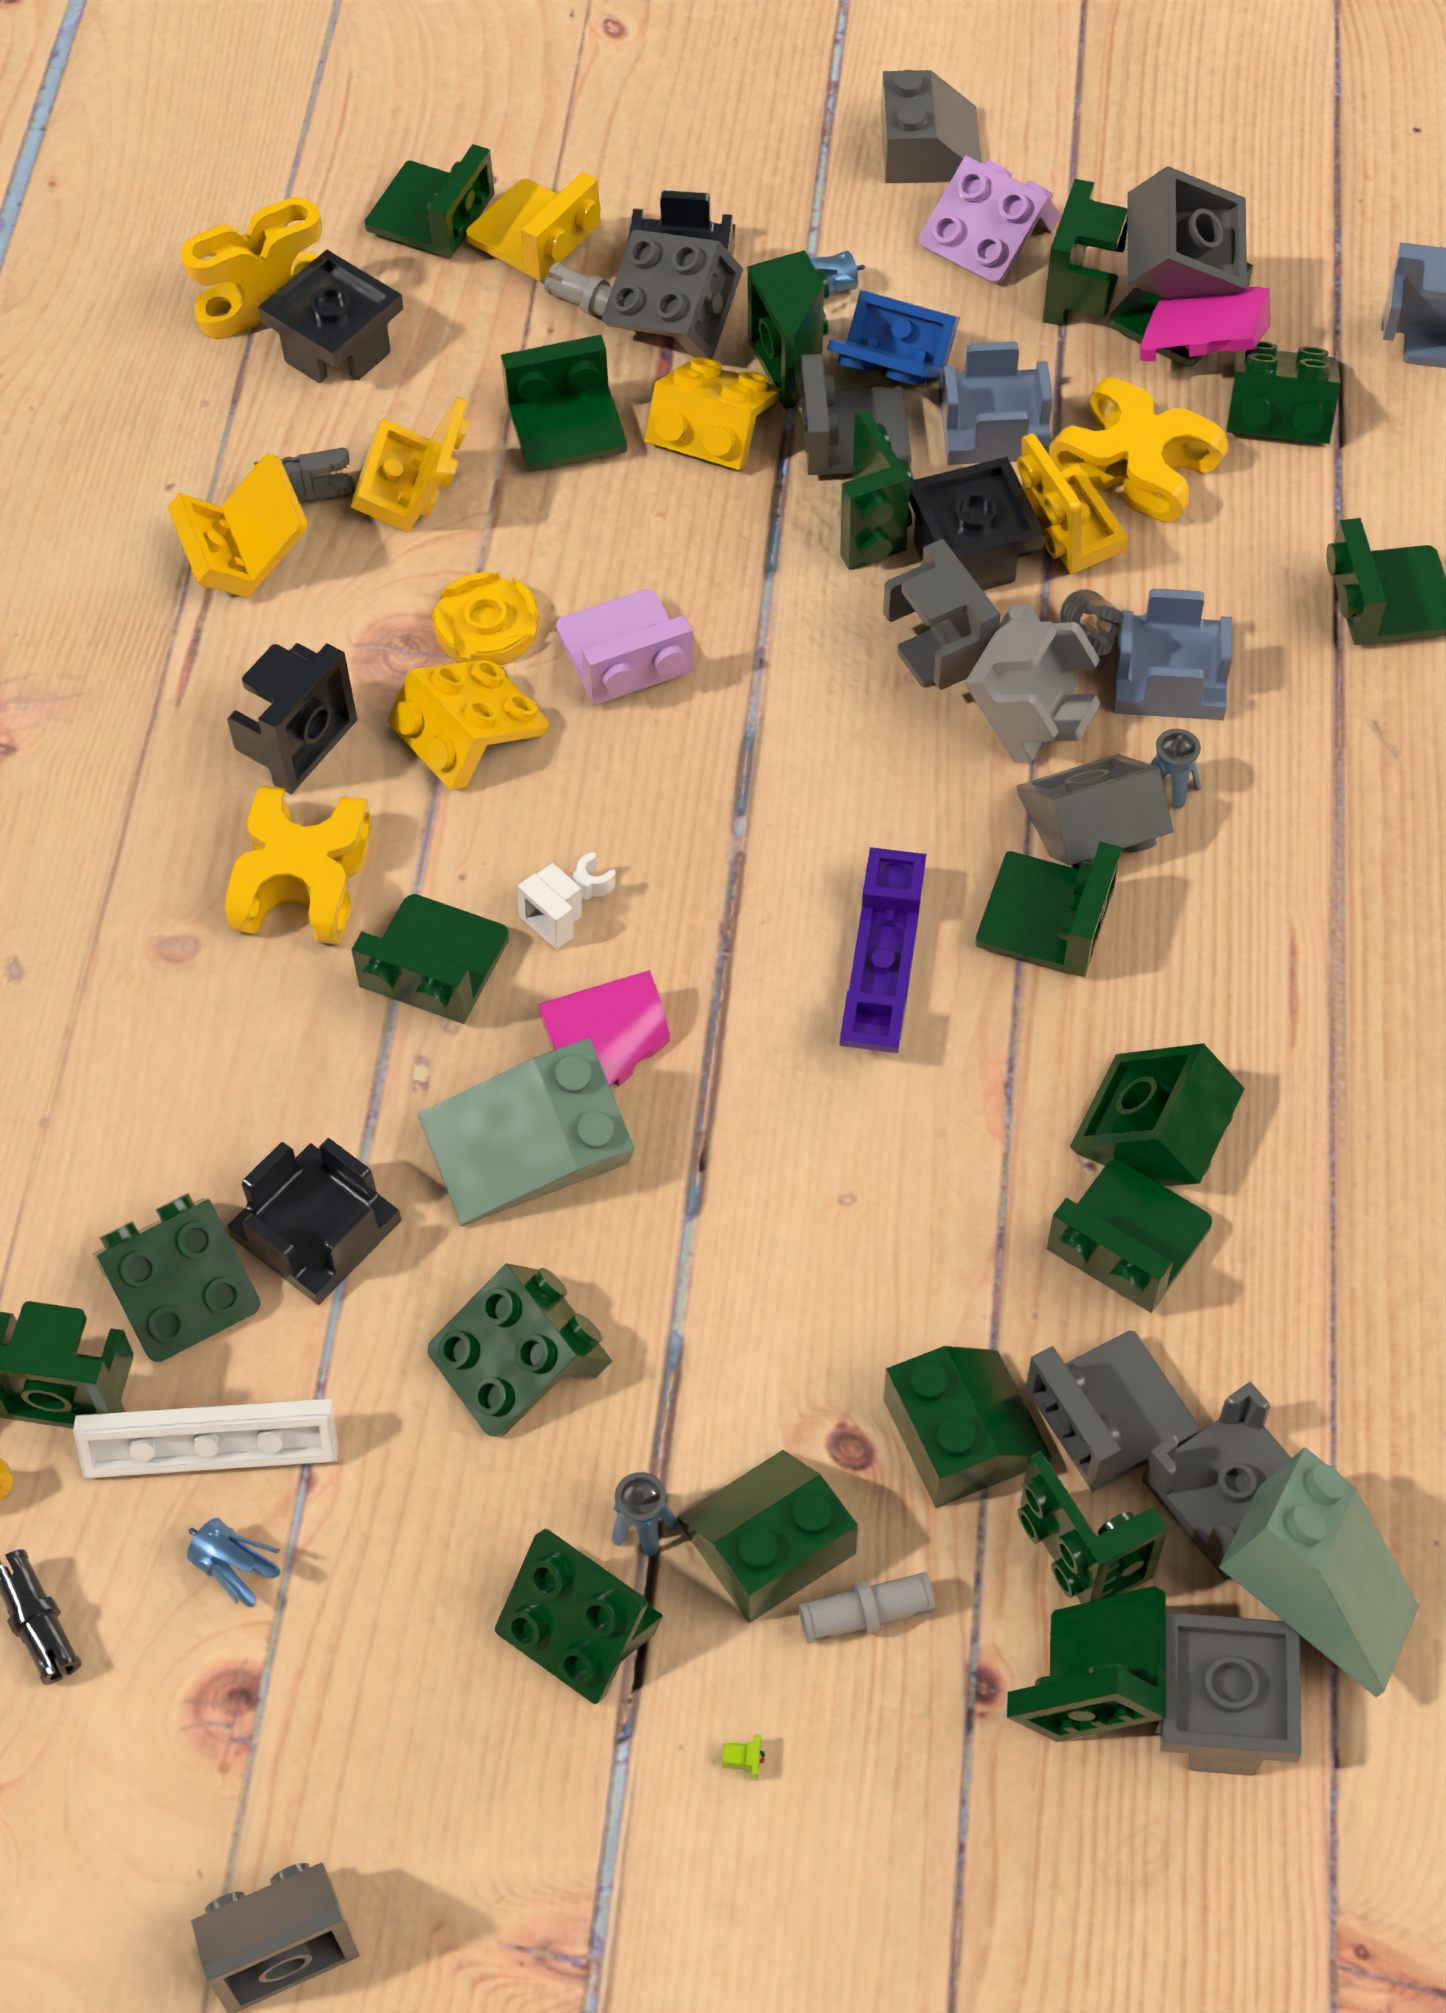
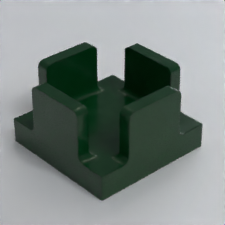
M1074 179L1050 249L1042 321L1044 323L1062 326L1068 310L1098 316H1106L1109 312L1117 287L1118 276L1113 273L1083 267V262L1086 256V248L1089 246L1119 253L1125 251L1128 239L1127 209L1121 206L1094 201L1093 191L1095 182Z
M27 1301L22 1305L18 1321L13 1313L0 1312V1418L73 1429L76 1415L126 1412L122 1404V1395L134 1354L124 1330L110 1328L102 1356L96 1357L77 1354L87 1317L82 1309Z

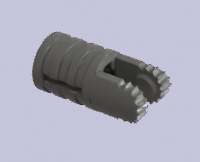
M342 447L299 454L297 457L289 456L281 459L299 503L304 500L308 502L355 492L354 480L351 475L349 476L348 473L343 474V472L334 475L328 474L332 471L337 472L347 468L350 461L347 448Z
M1082 589L1073 592L1062 604L1060 610L1061 623H1078L1097 655H1107L1110 653L1113 646L1111 641L1116 636L1119 626L1123 621V613L1093 590ZM1084 613L1088 615L1094 614L1098 618L1096 623L1087 622L1085 625L1080 622V619Z

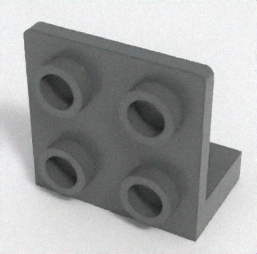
M634 230L625 249L602 315V321L608 327L672 336L693 358L713 359L743 268L720 241Z
M822 353L801 354L800 399L808 475L853 473L854 415L863 410L869 412L876 424L881 423L884 425L890 438L891 449L898 460L904 459L911 468V451L903 388L901 386L835 389L833 374L824 375Z
M1127 1331L1067 1363H1064L1054 1346L1031 1357L1025 1389L1092 1492L1146 1464L1150 1451L1172 1435L1179 1439L1178 1446L1198 1434L1199 1425L1135 1331Z

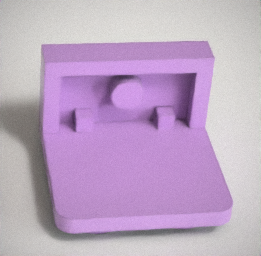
M965 155L921 232L919 241L926 250L992 284H1000L1005 280L1034 227L1037 225L1052 233L1061 214L1051 201L1053 194L1041 185L1032 181H1027L1025 185L1011 178L1012 174L997 163L987 160L983 164Z
M641 590L561 617L556 622L557 635L593 706L694 672L693 630L685 615L669 619L657 594L652 590Z

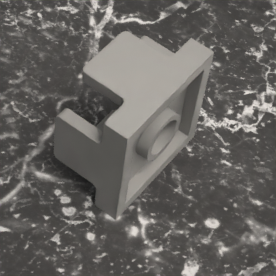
M1030 604L1012 605L964 684L1013 761L1032 762L1043 743L1077 741L1084 734L1100 706V701L1095 694H1072L1077 681L1071 671L1094 670L1100 658L1078 623L1041 622Z

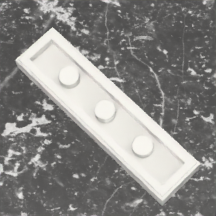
M332 1399L76 1415L73 1428L83 1478L338 1462L339 1445Z

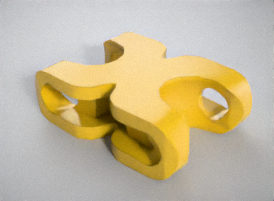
M303 197L288 198L259 209L250 218L247 231L244 234H241L233 225L222 224L185 241L181 248V260L185 272L196 283L204 286L214 285L201 293L194 304L198 328L204 334L214 339H222L258 326L261 323L258 306L318 257L317 254L310 251L302 252L316 243L322 234L320 211L314 203ZM304 220V221H302L301 223H296V224L287 226L289 223H291V222H293V221ZM206 256H212V257H213V258L208 259V260H202V259H201V258L206 257ZM230 309L229 312L225 315L212 316L216 313Z
M1113 377L1102 379L1090 394L1089 405L1092 419L1105 430L1093 431L1071 425L1064 428L1049 446V456L1059 471L1079 464L1096 490H1106L1119 483L1123 484V500L1128 507L1162 522L1175 521L1182 515L1189 504V486L1186 479L1172 468L1183 467L1206 473L1216 468L1228 452L1227 436L1224 430L1214 422L1184 408H1172L1159 415H1155L1153 413L1154 399L1149 392Z
M261 786L255 795L247 819V829L253 842V851L245 852L235 861L227 889L225 910L230 930L245 933L258 932L270 910L283 903L297 902L309 907L308 916L310 924L316 932L315 942L339 944L343 938L352 909V900L347 889V878L354 876L362 869L370 840L372 822L368 801L363 798L342 797L329 819L318 825L300 826L291 822L290 810L283 798L285 789Z

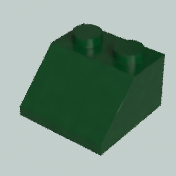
M805 250L747 266L748 341L770 383L781 388L779 400L784 409L795 407L800 398L801 354L822 353L823 355V336L828 334V322L824 312V299L829 298L828 281L821 268L815 269Z
M1204 1043L1116 1054L1070 1148L1076 1154L1104 1166L1109 1161L1120 1160L1163 1186L1200 1184L1210 1167L1212 1157L1227 1126L1232 1121L1233 1113L1245 1088Z
M942 1346L886 1368L883 1400L935 1508L1025 1473L1028 1457L1039 1451L1044 1454L1049 1463L1052 1461V1456L998 1350Z
M784 1450L677 1517L679 1525L749 1623L856 1554L858 1524L820 1473Z

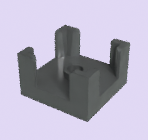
M1251 1381L1227 1397L1220 1418L1183 1445L1177 1448L1179 1439L1172 1435L1150 1451L1142 1480L1224 1579L1229 1576L1219 1566L1258 1487L1291 1459L1290 1455L1264 1427L1270 1411V1404Z

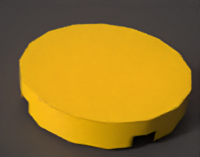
M494 572L465 575L448 584L440 593L441 599L436 607L434 604L432 621L436 641L449 657L461 663L484 659L498 665L507 664L523 655L537 638L540 618L535 595L523 582L513 577L512 581L502 579L499 573Z

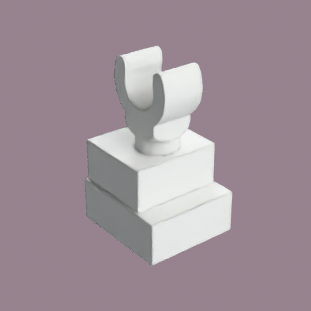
M594 852L582 856L578 861L577 870L570 877L554 863H551L537 874L534 873L517 886L518 915L553 948L558 950L574 938L573 923L582 917V899L588 900L591 897H602L609 894L615 888V870L610 869L599 877L589 875L596 870V853Z

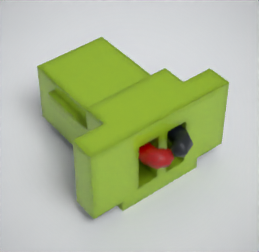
M754 1734V1742H747V1744L723 1743L722 1768L745 1769V1772L751 1773V1780H758L759 1764L765 1761V1758H763L765 1757V1752L760 1750L761 1735Z

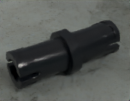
M15 1550L5 1555L13 1570V1575L7 1566H3L0 1560V1595L10 1615L7 1622L12 1632L17 1637H21L22 1642L26 1645L40 1674L42 1684H53L63 1679L55 1663L56 1658L60 1667L65 1668L69 1675L77 1671L82 1662L79 1656H76L57 1618L61 1611L56 1601L51 1596H46L28 1560L29 1556L26 1550Z

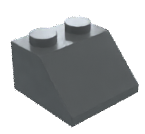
M932 70L883 71L881 127L885 184L950 182L965 155L981 162L977 108L973 103Z
M1169 166L1127 193L1129 285L1166 299L1240 294L1247 290L1246 198Z
M1116 754L1016 785L1018 795L1049 856L1069 866L1071 865L1072 868L1080 869L1082 861L1093 863L1100 841L1122 847L1126 853H1133L1150 849L1157 844L1156 838L1174 833L1160 767L1124 755Z
M323 1862L312 1867L308 1863L289 1866L277 1872L270 1879L271 1885L246 1896L243 1892H233L221 1896L205 1907L206 1914L191 1920L206 1979L228 2013H236L360 1957Z

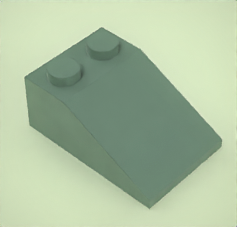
M590 1037L534 1057L418 1113V1118L460 1226L629 1164L635 1149Z
M1304 1447L1258 1487L1219 1568L1377 1698L1385 1692L1419 1605L1357 1489L1342 1478L1336 1469L1325 1464Z

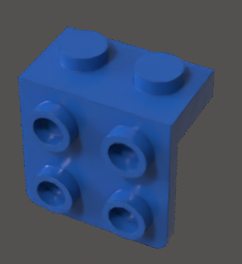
M860 290L847 340L830 339L827 350L840 353L837 362L839 364L865 371L868 369L879 371L880 365L888 367L886 374L888 378L914 385L916 383L926 385L928 377H939V374H943V367L948 364L960 317Z

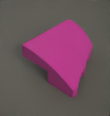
M1247 286V290L1240 294L1175 299L1161 297L1151 316L1140 346V361H1156V353L1160 348L1185 346L1186 350L1189 351L1190 357L1208 355L1216 351L1234 352L1254 349L1271 326L1270 288Z
M650 970L538 1004L539 1015L552 1050L554 1051L590 1037L609 1086L613 1083L618 1086L623 1084L633 1075L634 1068L639 1061L653 1057L670 1042L666 1017Z

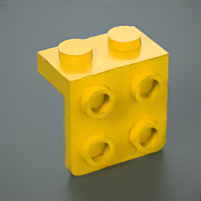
M582 171L559 194L530 179H521L467 228V241L471 245L541 282L550 273L549 270L553 264L563 261L601 224L598 179Z
M702 357L693 358L692 362H686L655 382L644 442L741 470L747 464L756 416L780 399L781 388L769 384V378L763 374L750 371L736 374L722 370V364L718 361Z
M458 396L455 398L430 439L381 418L375 428L351 508L409 533L420 515L428 518L439 495L438 487L446 490L457 469L458 460L452 458L451 455L453 449H459L469 428L470 421L463 418L467 400Z
M1034 433L1022 437V456L1017 459L1018 470L1022 478V488L1045 533L1044 543L1049 554L1054 559L1060 557L1072 575L1127 551L1128 535L1080 465L1076 464L1059 471Z
M270 453L265 454L222 506L182 493H178L167 506L176 528V534L182 543L192 568V574L197 583L208 589H218L247 599L301 539L307 529L306 517L282 461L278 456Z
M484 659L409 669L387 719L389 725L450 791L468 787L487 745L545 736L550 727L549 720L538 710L536 703L525 696L505 675L504 670L498 664Z

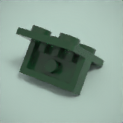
M543 1529L533 1538L495 1625V1632L588 1701L597 1704L605 1698L621 1662L654 1636L663 1615L648 1605V1601L644 1596L550 1530Z

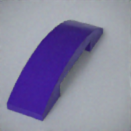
M874 847L869 849L862 894V909L850 985L846 995L839 1046L890 1053L899 1052L927 854Z

